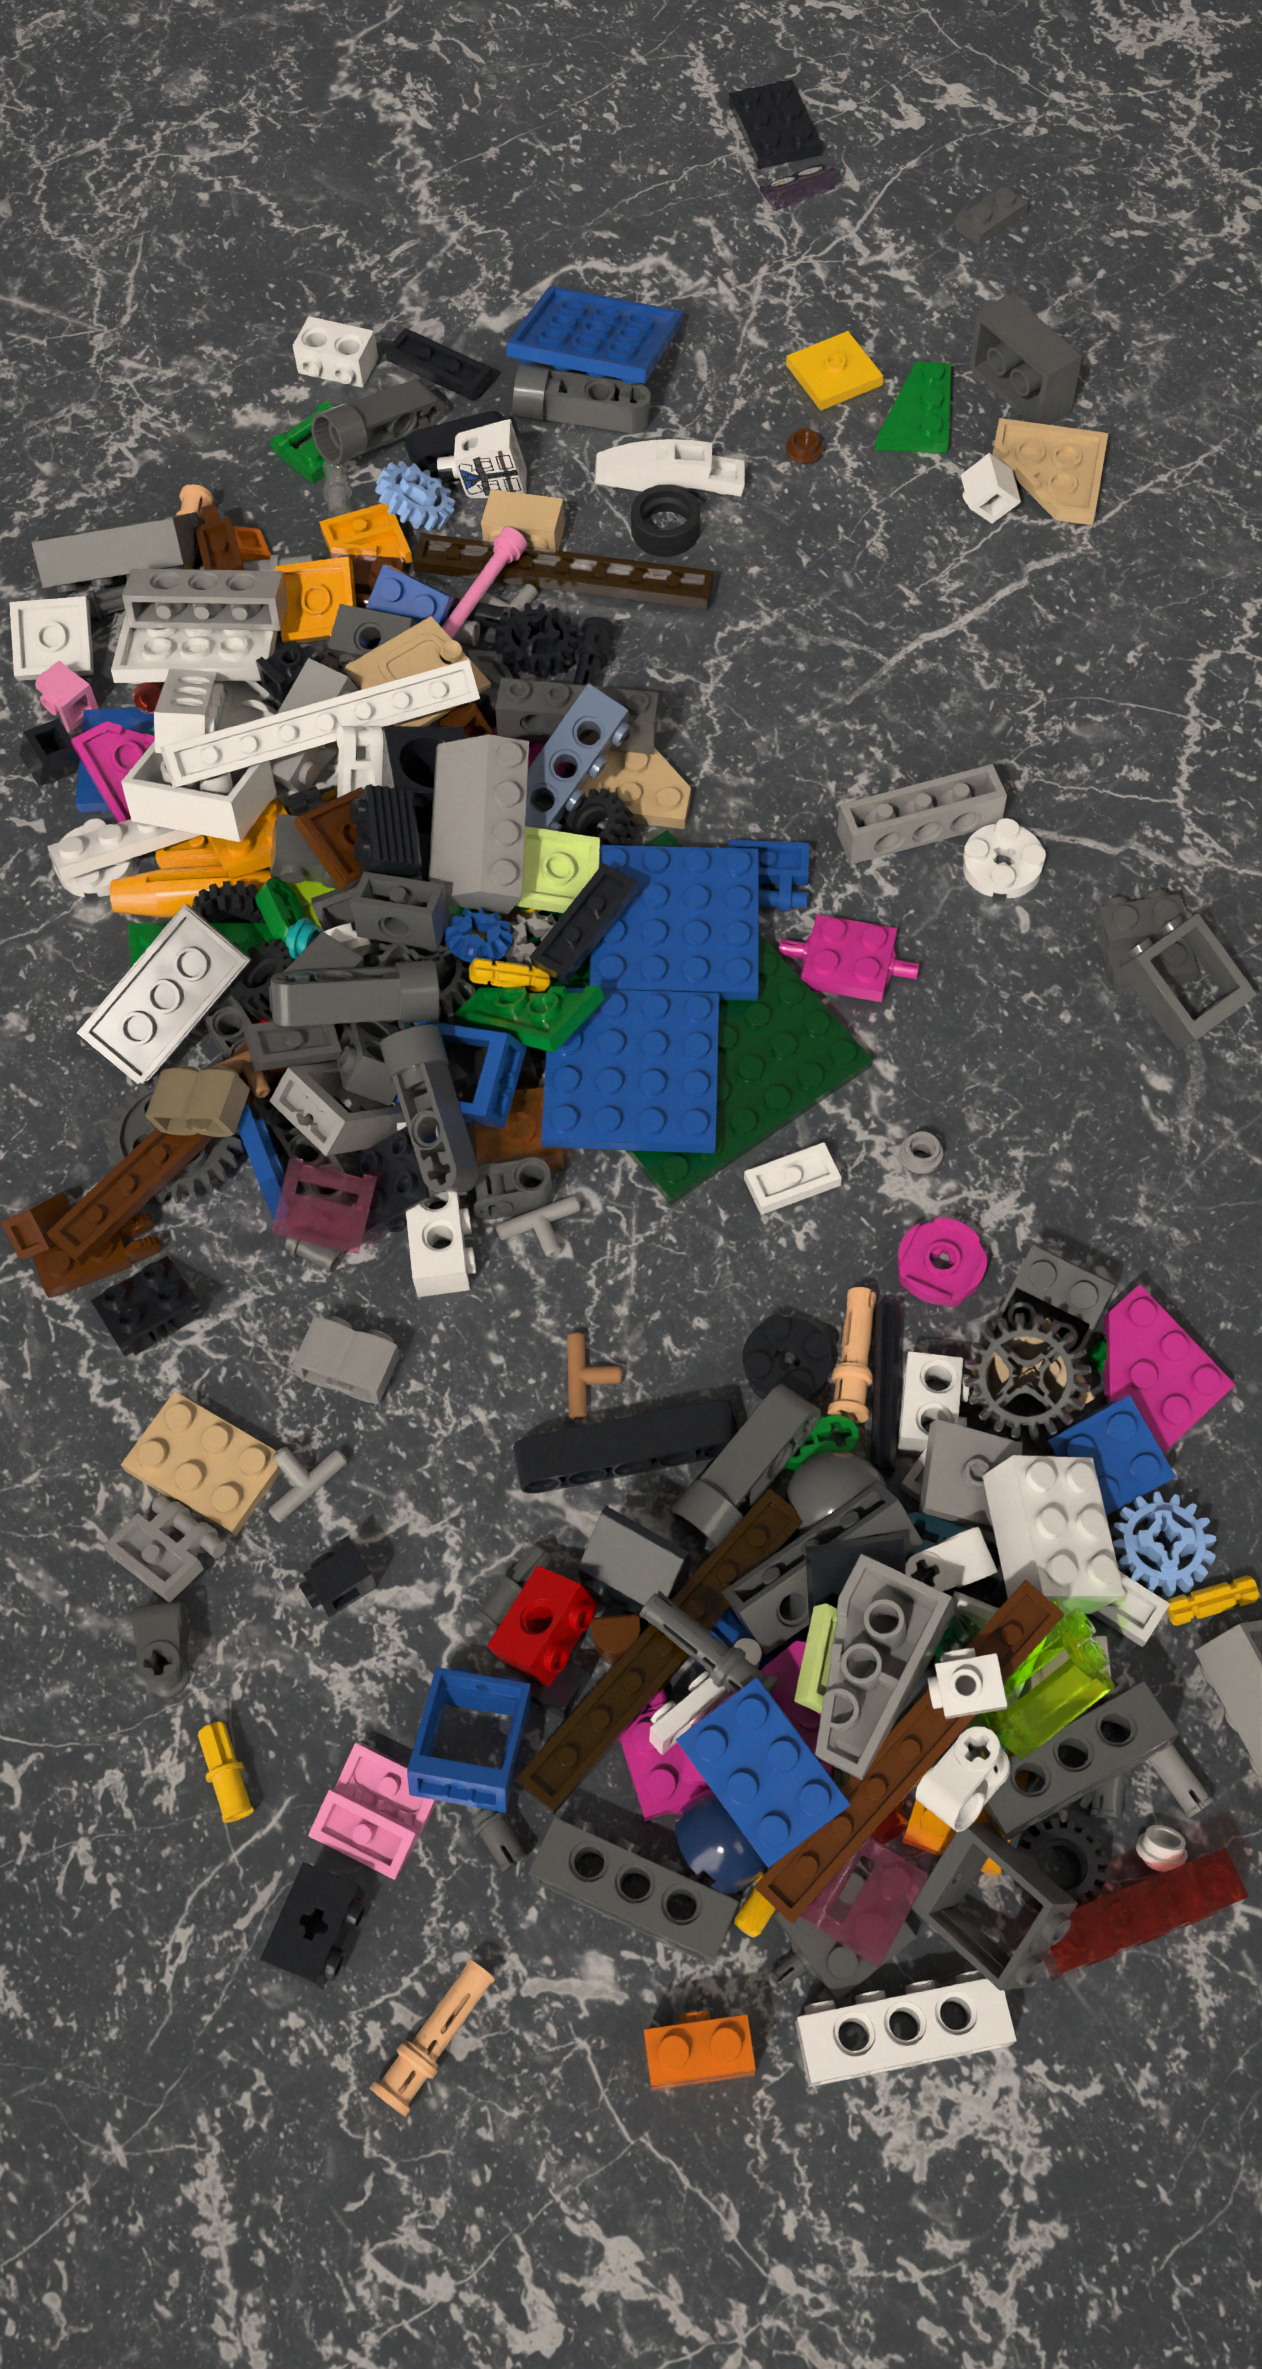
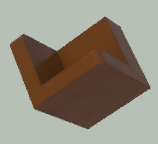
M63 1191L37 1201L0 1221L19 1260L56 1246L46 1232L71 1210Z

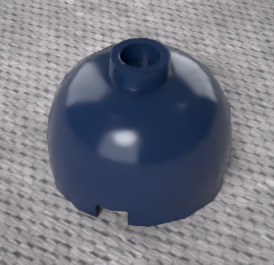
M711 1789L696 1795L679 1811L682 1812V1818L676 1822L675 1833L680 1851L690 1868L697 1875L705 1871L710 1877L717 1880L711 1885L716 1890L732 1894L737 1893L755 1882L768 1868Z

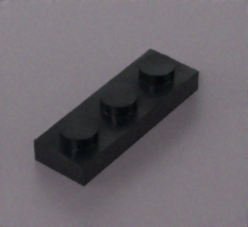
M407 328L385 349L387 361L472 401L493 380L491 367Z
M603 863L530 955L532 965L567 984L639 891L637 881Z

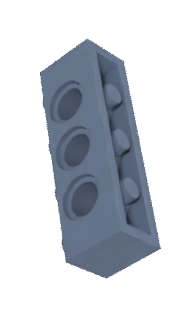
M589 683L528 769L525 826L560 832L562 825L559 824L561 818L567 810L571 813L576 810L585 795L582 788L590 777L594 780L599 777L608 762L605 755L613 744L617 747L620 746L631 729V726L627 724L629 722V710ZM591 729L600 734V739L593 745H585L578 740L579 735L583 731ZM565 762L573 763L578 768L577 772L570 778H561L555 773L560 764ZM541 795L550 796L555 801L553 807L545 812L535 810L532 804Z

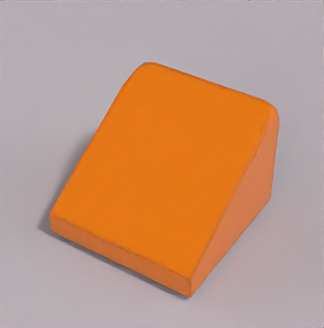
M234 526L243 562L270 559L271 553L260 529Z

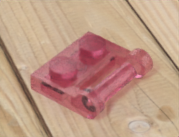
M291 1156L272 1234L359 1254L377 1176L364 1174L363 1178L306 1165L303 1164L304 1159ZM302 1181L357 1194L359 1197L356 1208L296 1194L298 1182Z
M870 1837L804 1911L800 1918L878 1968L887 1955L929 1874ZM863 1855L875 1863L843 1922L840 1923L833 1919L830 1913Z

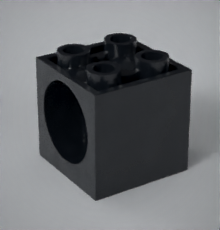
M383 726L382 787H396L397 790L403 788L405 791L411 789L414 796L418 832L431 833L436 747L441 743L465 739L463 727Z

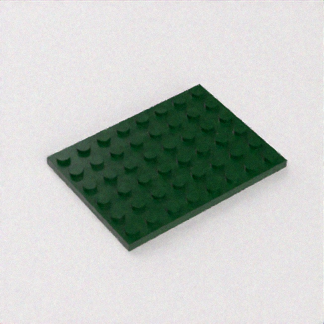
M668 830L643 845L683 847ZM545 910L538 912L539 915L543 916L552 914L556 922L563 915V913ZM526 932L527 943H533L537 947L541 943V937L536 938L533 933ZM758 932V1000H719L715 1153L625 1151L666 1201L672 1205L868 1070L872 1065L873 1059ZM591 953L567 984L550 976V985L542 993H547L551 986H565V988H585L590 986ZM502 957L501 959L497 960L507 962L505 957ZM488 981V983H487L490 988H498V987H500V986H493V985H491V984H490L491 981ZM525 986L527 993H541L528 991L527 986Z

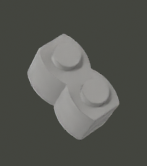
M328 1316L327 1319L314 1317L294 1359L293 1368L297 1377L309 1383L327 1389L338 1390L364 1402L380 1404L400 1356L398 1346L393 1343L394 1340L381 1331L369 1330L368 1333L354 1331L352 1325L342 1318L336 1316Z

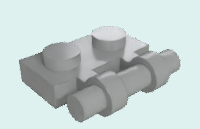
M160 1496L152 1504V1511L157 1515L150 1522L137 1513L103 1546L113 1559L170 1603L204 1570L199 1559L195 1556L198 1553L207 1552L213 1558H219L225 1553L227 1544L218 1537V1531L207 1522L199 1523L190 1516V1510L179 1501L171 1502L166 1497ZM179 1531L185 1536L177 1543L168 1536L171 1532Z

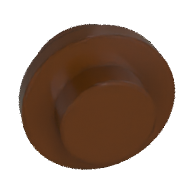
M807 428L798 429L788 439L786 453L791 460L797 463H811L821 456L822 441L815 431Z

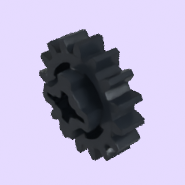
M525 603L524 611L520 612L517 608L512 607L510 609V617L505 615L500 617V626H496L495 634L496 653L503 654L502 663L504 665L515 664V673H519L522 669L528 670V674H535L536 671H541L542 675L547 678L549 677L550 669L562 673L564 664L571 665L573 663L575 650L578 646V629L576 626H570L571 617L569 615L561 618L558 617L559 608L557 607L548 612L545 611L544 603H540L538 609H532L529 603Z

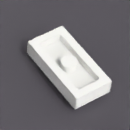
M824 1142L744 1171V1180L761 1215L841 1186L842 1180Z

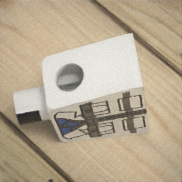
M511 419L458 433L455 437L454 456L437 459L440 479L460 478L465 494L469 498H488L491 489L526 494L527 468Z

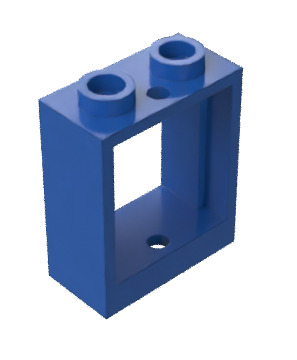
M427 1021L419 1022L418 1026H438L443 1041L488 1048L473 1103L458 1102L464 1122L504 1129L527 1047L508 1033Z
M436 1667L407 1769L409 1795L506 1813L531 1712V1684L523 1683L511 1676L495 1678L474 1674L465 1668L444 1669ZM446 1705L513 1716L500 1769L432 1757Z

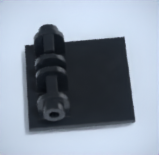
M407 1126L357 1155L365 1230L368 1233L382 1225H386L390 1232L403 1231L407 1223L406 1212L430 1199L429 1188L422 1178Z
M168 1256L148 1264L137 1274L118 1285L107 1288L101 1295L90 1300L125 1357L131 1353L137 1356L140 1352L154 1344L148 1334L150 1331H152L158 1342L162 1341L161 1336L156 1330L158 1326L163 1324L168 1333L172 1335L174 1332L168 1323L170 1319L176 1329L179 1330L192 1321H196V1315L203 1311L199 1301Z

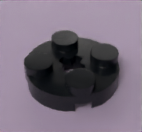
M772 1315L765 1320L764 1324L753 1330L744 1345L742 1355L743 1371L749 1381L748 1385L762 1400L777 1385L784 1384L803 1398H809L810 1401L822 1393L831 1376L833 1363L831 1342L821 1330L806 1320L796 1317ZM787 1352L794 1354L795 1360L800 1362L798 1367L790 1365L787 1370L780 1369V1360L776 1357L779 1354L785 1355Z

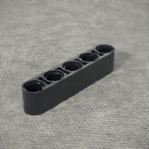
M718 1399L526 1437L513 1445L521 1491L527 1494H537L714 1459L719 1456L739 1429L732 1402Z

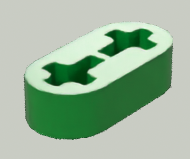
M270 878L255 895L256 903L273 938L279 942L283 941L286 943V935L290 926L296 924L301 918H307L296 894L283 881Z
M842 1415L820 1418L816 1427L802 1445L812 1444L801 1447L800 1455L792 1457L783 1469L796 1471L809 1458L827 1451L855 1453L859 1439L855 1423ZM831 1430H838L841 1436H849L845 1438L843 1447H837L836 1443L831 1440L821 1443L819 1441L828 1440Z

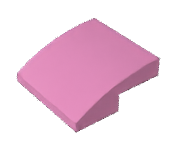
M357 1742L353 1746L335 1788L328 1791L308 1836L396 1880L413 1852L438 1800L409 1795L408 1765L362 1742Z

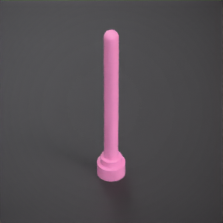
M505 527L494 540V555L442 626V629L451 639L456 635L505 564L518 560L527 548L526 539L517 530Z

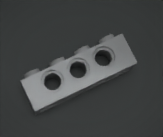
M131 569L122 594L129 628L281 631L288 606L283 571Z
M993 764L840 804L837 835L851 865L974 832L984 826L996 824L1003 818L1007 794Z

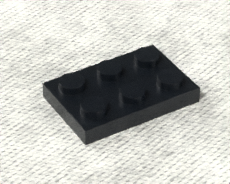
M792 80L778 81L774 84L745 88L741 91L729 93V106L757 169L821 156L822 143Z

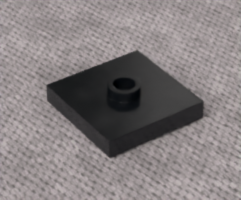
M899 1533L805 1547L809 1627L814 1606L828 1604L837 1609L839 1596L861 1554L906 1575L904 1538Z

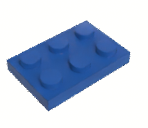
M758 1677L675 1739L768 1868L851 1805L850 1801Z

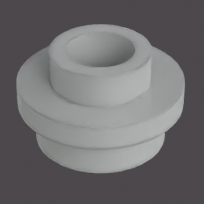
M920 1131L904 1139L900 1147L899 1156L902 1164L908 1170L918 1174H926L936 1170L941 1164L943 1148L934 1135ZM923 1151L928 1155V1158H918L914 1153Z

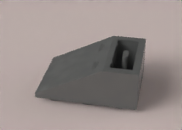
M1032 1245L990 1329L998 1337L1002 1334L998 1327V1319L1005 1318L1012 1330L1017 1328L1015 1322L1016 1314H1024L1026 1327H1032L1034 1316L1041 1314L1043 1319L1049 1318L1051 1323L1054 1320L1061 1322L1060 1330L1057 1332L1061 1339L1067 1333L1074 1332L1076 1338L1067 1345L1070 1352L1077 1348H1086L1118 1285L1038 1245ZM985 1338L982 1345L987 1348L990 1342ZM1080 1358L1074 1359L1076 1365L1079 1362ZM1029 1381V1382L1023 1384L1022 1386L1027 1385V1384L1032 1385V1383H1031V1381Z

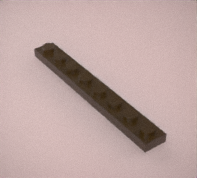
M421 533L413 558L414 572L476 579L494 555V542ZM527 547L518 560L505 564L493 582L522 586L531 584L537 588L707 610L714 581V571Z
M769 1488L671 1601L711 1633L732 1609L722 1591L782 1550L796 1535L803 1522L796 1509ZM650 1624L516 1777L517 1783L555 1815L691 1656L666 1637L658 1628Z

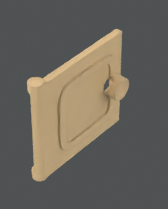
M430 616L355 661L349 662L344 667V672L363 690L447 666L448 664L440 659V654L445 660L452 661L451 664L465 661L469 658L462 651L460 643L452 640L433 617ZM469 659L480 694L490 688L491 683ZM460 705L392 725L425 727Z

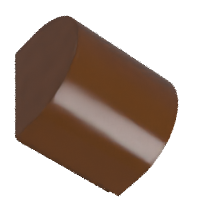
M468 702L458 706L445 714L440 721V727H463L465 739L495 734L475 703Z
M636 1614L596 1617L591 1620L595 1651L601 1660L610 1665H615L641 1635L639 1616Z

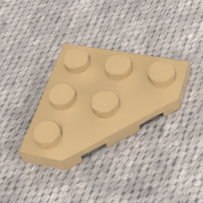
M999 418L993 456L1012 469L1014 478L1055 520L1093 526L1108 433Z
M654 748V754L609 750L605 755L608 762L602 773L596 780L590 777L582 788L586 797H589V790L594 788L599 793L601 788L607 789L610 793L613 792L633 813V818L638 824L685 829L691 801V787L656 748Z

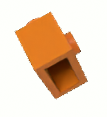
M709 2011L692 2012L680 2015V2024L644 2029L652 2091L755 2075L756 2068L747 2014L711 2020Z

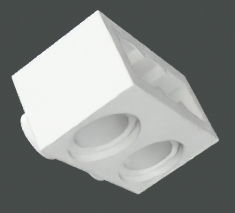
M308 316L293 344L298 373L362 388L365 386L378 360L374 331Z
M908 1351L904 1370L897 1453L921 1456L928 1444L929 1432L921 1425L926 1421L939 1419L967 1427V1417H959L960 1401L967 1402L969 1387L964 1385V1379L970 1378V1375L962 1374L963 1358ZM930 1379H939L946 1384L947 1389L936 1391L929 1388L925 1382Z

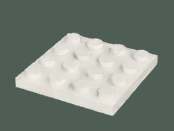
M125 614L111 668L114 683L131 684L165 682L169 669L217 671V682H257L261 678L256 660L260 657L266 660L274 654L278 631L129 628L127 615Z

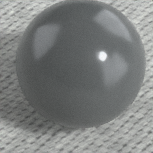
M827 1451L806 1460L792 1475L785 1493V1501L796 1509L803 1521L796 1533V1537L799 1538L878 1481L888 1490L880 1472L863 1457L846 1451Z

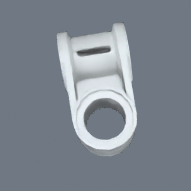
M979 1526L947 1538L936 1546L918 1552L905 1562L906 1575L910 1577L917 1571L916 1563L921 1562L925 1569L932 1567L936 1575L930 1579V1586L941 1592L956 1586L960 1588L998 1572Z
M977 1726L966 1729L959 1735L956 1742L940 1761L926 1772L917 1787L916 1800L957 1832L964 1831L976 1820L984 1805L999 1787L1006 1782L1010 1775L1011 1764L1009 1758L1001 1748L1000 1741L994 1732L985 1727ZM968 1744L971 1745L973 1750L969 1751ZM995 1766L998 1768L997 1772L993 1769Z

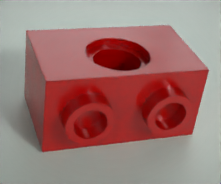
M537 1565L487 1644V1647L507 1668L550 1687L557 1674L565 1668L569 1654L581 1634L590 1627L598 1604L581 1584Z

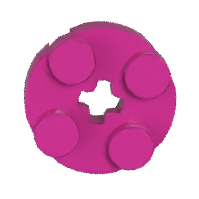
M935 1218L932 1223H925L922 1226L919 1223L913 1226L904 1235L898 1250L897 1266L900 1284L908 1289L912 1295L924 1302L934 1305H945L947 1307L961 1305L964 1299L972 1296L977 1291L985 1275L987 1256L986 1251L984 1253L983 1247L979 1243V1236L968 1225L951 1218ZM942 1253L949 1256L948 1263L953 1266L943 1270L934 1267L930 1257L939 1258Z

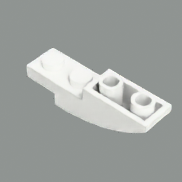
M678 439L649 440L629 443L597 453L594 483L641 492L656 485L670 484L683 488H693L716 492L722 495L728 494L741 497L745 485V467L743 460L712 455V443Z

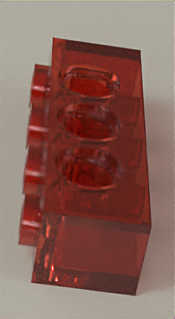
M1223 1848L1075 1908L1069 1917L1071 1926L1068 1932L1058 1943L1051 1945L1043 1960L1052 1981H1056L1235 1908L1249 1898L1226 1848Z

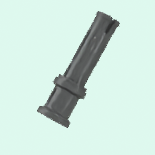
M661 1591L655 1593L641 1610L640 1616L658 1628L666 1637L688 1655L696 1659L711 1673L712 1683L718 1688L725 1686L735 1694L758 1677L769 1693L772 1694L779 1683V1679L773 1674L766 1676L745 1659V1651L736 1647L730 1649L685 1611L677 1607Z

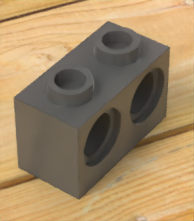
M383 1021L341 1023L338 1025L336 1033L342 1052L337 1059V1069L340 1071L344 1090L388 1106L392 1104L397 1092L394 1082L389 1078L380 1042L389 1035L399 1032L398 1027Z

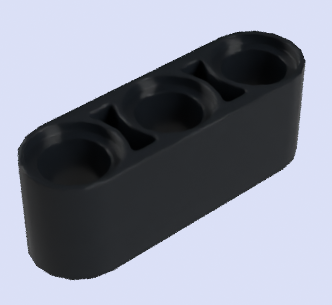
M488 411L413 431L407 436L404 445L411 465L413 463L416 464L421 472L429 470L431 478L439 477L437 459L454 456L455 437L458 433L505 420L504 416L497 411Z

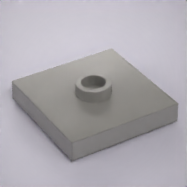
M939 1419L934 1420L930 1423L918 1512L972 1527L979 1526V1529L994 1532L982 1476L1012 1455H1021L1023 1443Z

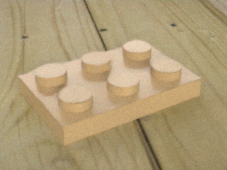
M176 1391L173 1392L121 1463L122 1468L127 1473L170 1499L179 1501L190 1511L233 1537L238 1535L282 1472V1469L273 1460V1455L277 1452L276 1450Z

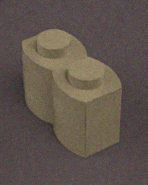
M188 1065L165 1069L161 1071L145 1117L160 1132L187 1136L198 1133L212 1137H229L235 1134L250 1088L240 1078L238 1072L225 1066H217L214 1069L201 1071Z

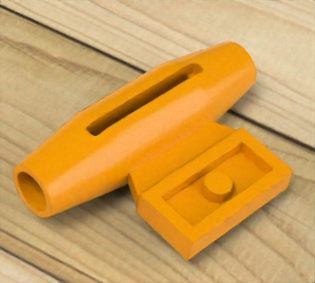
M200 835L156 850L155 858L160 869L112 880L110 883V901L115 913L170 918L174 917L184 904H188L193 908L194 897L199 896V891L202 889L209 891V885L216 883L218 887H223V881H230V886H236L237 881H243L245 888L249 884H253L259 890L268 879L276 877H270V870H259L230 880L207 836Z

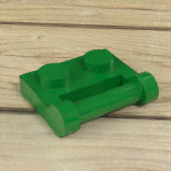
M323 401L316 406V412L285 434L278 433L269 440L274 453L312 484H315L344 463L341 462L333 465L325 461L318 452L313 438L297 449L292 447L312 433L311 423L315 414L333 408L328 401Z

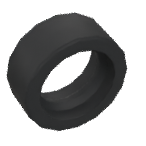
M656 485L645 489L637 495L631 505V536L636 545L646 553L658 557H673L685 553L693 547L700 536V505L696 497L685 488L675 485ZM659 512H673L687 519L681 526L669 530L653 528L644 522L648 517Z

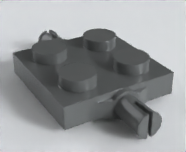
M855 1854L794 1924H791L780 1912H777L773 1917L788 1936L792 1952L794 1953L774 1970L770 1971L775 1980L789 1968H792L791 1972L777 1982L781 1989L784 1990L785 1987L807 1971L810 1975L820 1980L833 2000L837 2002L916 1939V1935L900 1915L895 1901L914 1884L918 1883L915 1876L912 1875L899 1886L896 1885L897 1882L911 1872L910 1869L903 1865L901 1869L882 1883L870 1875Z

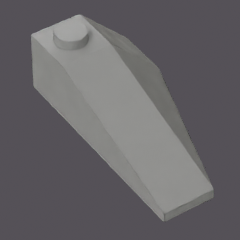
M861 1554L838 1599L837 1621L834 1641L831 1646L830 1668L826 1693L823 1699L815 1755L817 1758L863 1780L930 1663L954 1615L952 1596Z

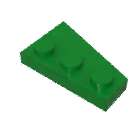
M914 363L875 439V450L947 454L951 363Z
M551 986L547 993H527L525 987L479 988L466 1001L467 1003L454 1013V1016L459 1026L508 1033L523 1045L555 1053L605 998L600 986H586L584 993H567L565 986Z

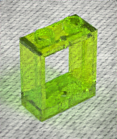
M1057 1598L1052 1603L1065 1615L1003 1685L1007 1709L983 1713L988 1729L992 1730L999 1741L1021 1760H1024L1115 1687L1106 1668L1110 1664V1659L1101 1646L1092 1638V1635L1096 1633L1095 1627L1081 1610L1076 1608L1071 1612ZM1066 1649L1070 1659L1018 1700L1015 1689Z

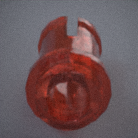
M165 682L139 684L132 694L133 702L137 709L144 713H154Z

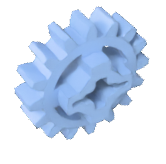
M399 461L397 466L390 462L387 468H383L376 482L378 485L375 492L381 495L379 502L389 506L388 513L400 515V522L405 523L408 520L415 529L423 525L427 531H432L433 527L440 530L444 524H447L454 511L452 507L455 504V500L449 497L451 490L442 488V480L440 478H431L429 470L421 472L414 463L412 466L407 467L403 461Z
M1154 1492L1150 1504H1147L1139 1496L1132 1504L1133 1510L1124 1507L1118 1516L1122 1523H1115L1111 1529L1110 1534L1118 1538V1540L1113 1541L1115 1554H1122V1558L1117 1563L1119 1571L1129 1569L1132 1572L1130 1578L1137 1583L1140 1580L1146 1582L1145 1588L1151 1592L1157 1586L1162 1587L1166 1598L1173 1595L1176 1585L1186 1594L1194 1586L1193 1579L1202 1582L1208 1574L1204 1566H1211L1216 1555L1207 1549L1211 1548L1217 1541L1216 1536L1204 1534L1203 1531L1210 1523V1520L1208 1518L1195 1519L1193 1514L1197 1508L1196 1504L1192 1503L1184 1509L1179 1506V1495L1174 1494L1170 1502L1165 1503L1160 1492ZM1148 1519L1147 1530H1140L1137 1534L1132 1535L1134 1527L1141 1521ZM1157 1536L1161 1539L1162 1543L1154 1542ZM1164 1546H1171L1168 1553L1164 1550ZM1188 1554H1193L1191 1563L1178 1571L1179 1558H1186Z

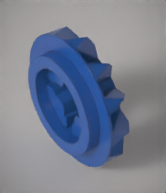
M483 907L477 913H472L465 908L461 916H451L450 923L445 928V942L450 952L457 958L472 963L475 958L489 959L495 962V960L497 961L504 957L512 945L513 935L510 930V922L502 921L499 912L486 914ZM472 929H478L480 933H486V942L478 934H472Z

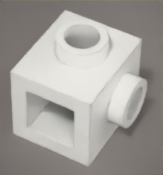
M990 453L961 474L965 490L963 498L966 504L969 506V509L991 524L1021 503L1012 469Z
M974 1648L944 1653L945 1662L935 1664L937 1676L927 1678L933 1709L943 1707L946 1719L1007 1709L997 1653L976 1657Z

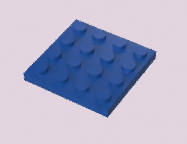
M549 286L507 341L506 356L518 358L520 362L525 364L538 362L552 365L553 368L561 371L573 369L587 372L589 376L596 378L609 376L619 378L627 384H645L681 328L683 311Z
M600 845L599 868L604 863L636 880L639 891L592 950L590 986H600L601 989L719 993V1000H758V849Z
M566 988L567 993H584L585 989ZM601 989L605 998L601 1004L555 1053L546 1051L542 1147L715 1153L719 993Z

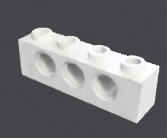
M169 669L154 711L155 753H162L160 747L218 730L219 719H221L222 708H224L225 691L224 684H217V671Z
M406 1122L397 1123V1130L399 1131L406 1127ZM438 1123V1125H437V1127H436V1136H437V1139H438L439 1134H440V1125H439V1123ZM429 1189L430 1199L406 1212L412 1278L417 1297L470 1290L468 1274L476 1273L473 1247L465 1248L464 1235L472 1234L469 1209H461L459 1196L467 1195V1192H435ZM442 1201L447 1203L440 1209L428 1208L434 1202ZM440 1240L451 1242L449 1246L443 1249L432 1247Z
M976 1970L956 1975V1985L936 1988L935 1980H927L905 1986L906 1995L886 1999L885 1990H878L855 1996L856 2005L836 2009L834 2000L807 2005L804 2007L806 2015L797 2017L795 2024L808 2086L814 2087L1011 2046L1017 2040L1004 1990L1000 1991L983 1974ZM954 2002L965 2010L967 2015L965 2028L953 2030L943 2023L940 2017V2009L944 2003ZM898 2012L909 2014L917 2025L915 2038L906 2041L895 2037L890 2030V2017ZM852 2022L864 2029L867 2043L863 2049L851 2051L841 2044L838 2031L843 2024Z

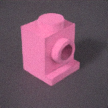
M60 661L47 671L42 672L36 679L35 686L42 693L40 697L42 704L52 715L60 714L65 728L70 732L83 723L84 710L99 709L90 684Z

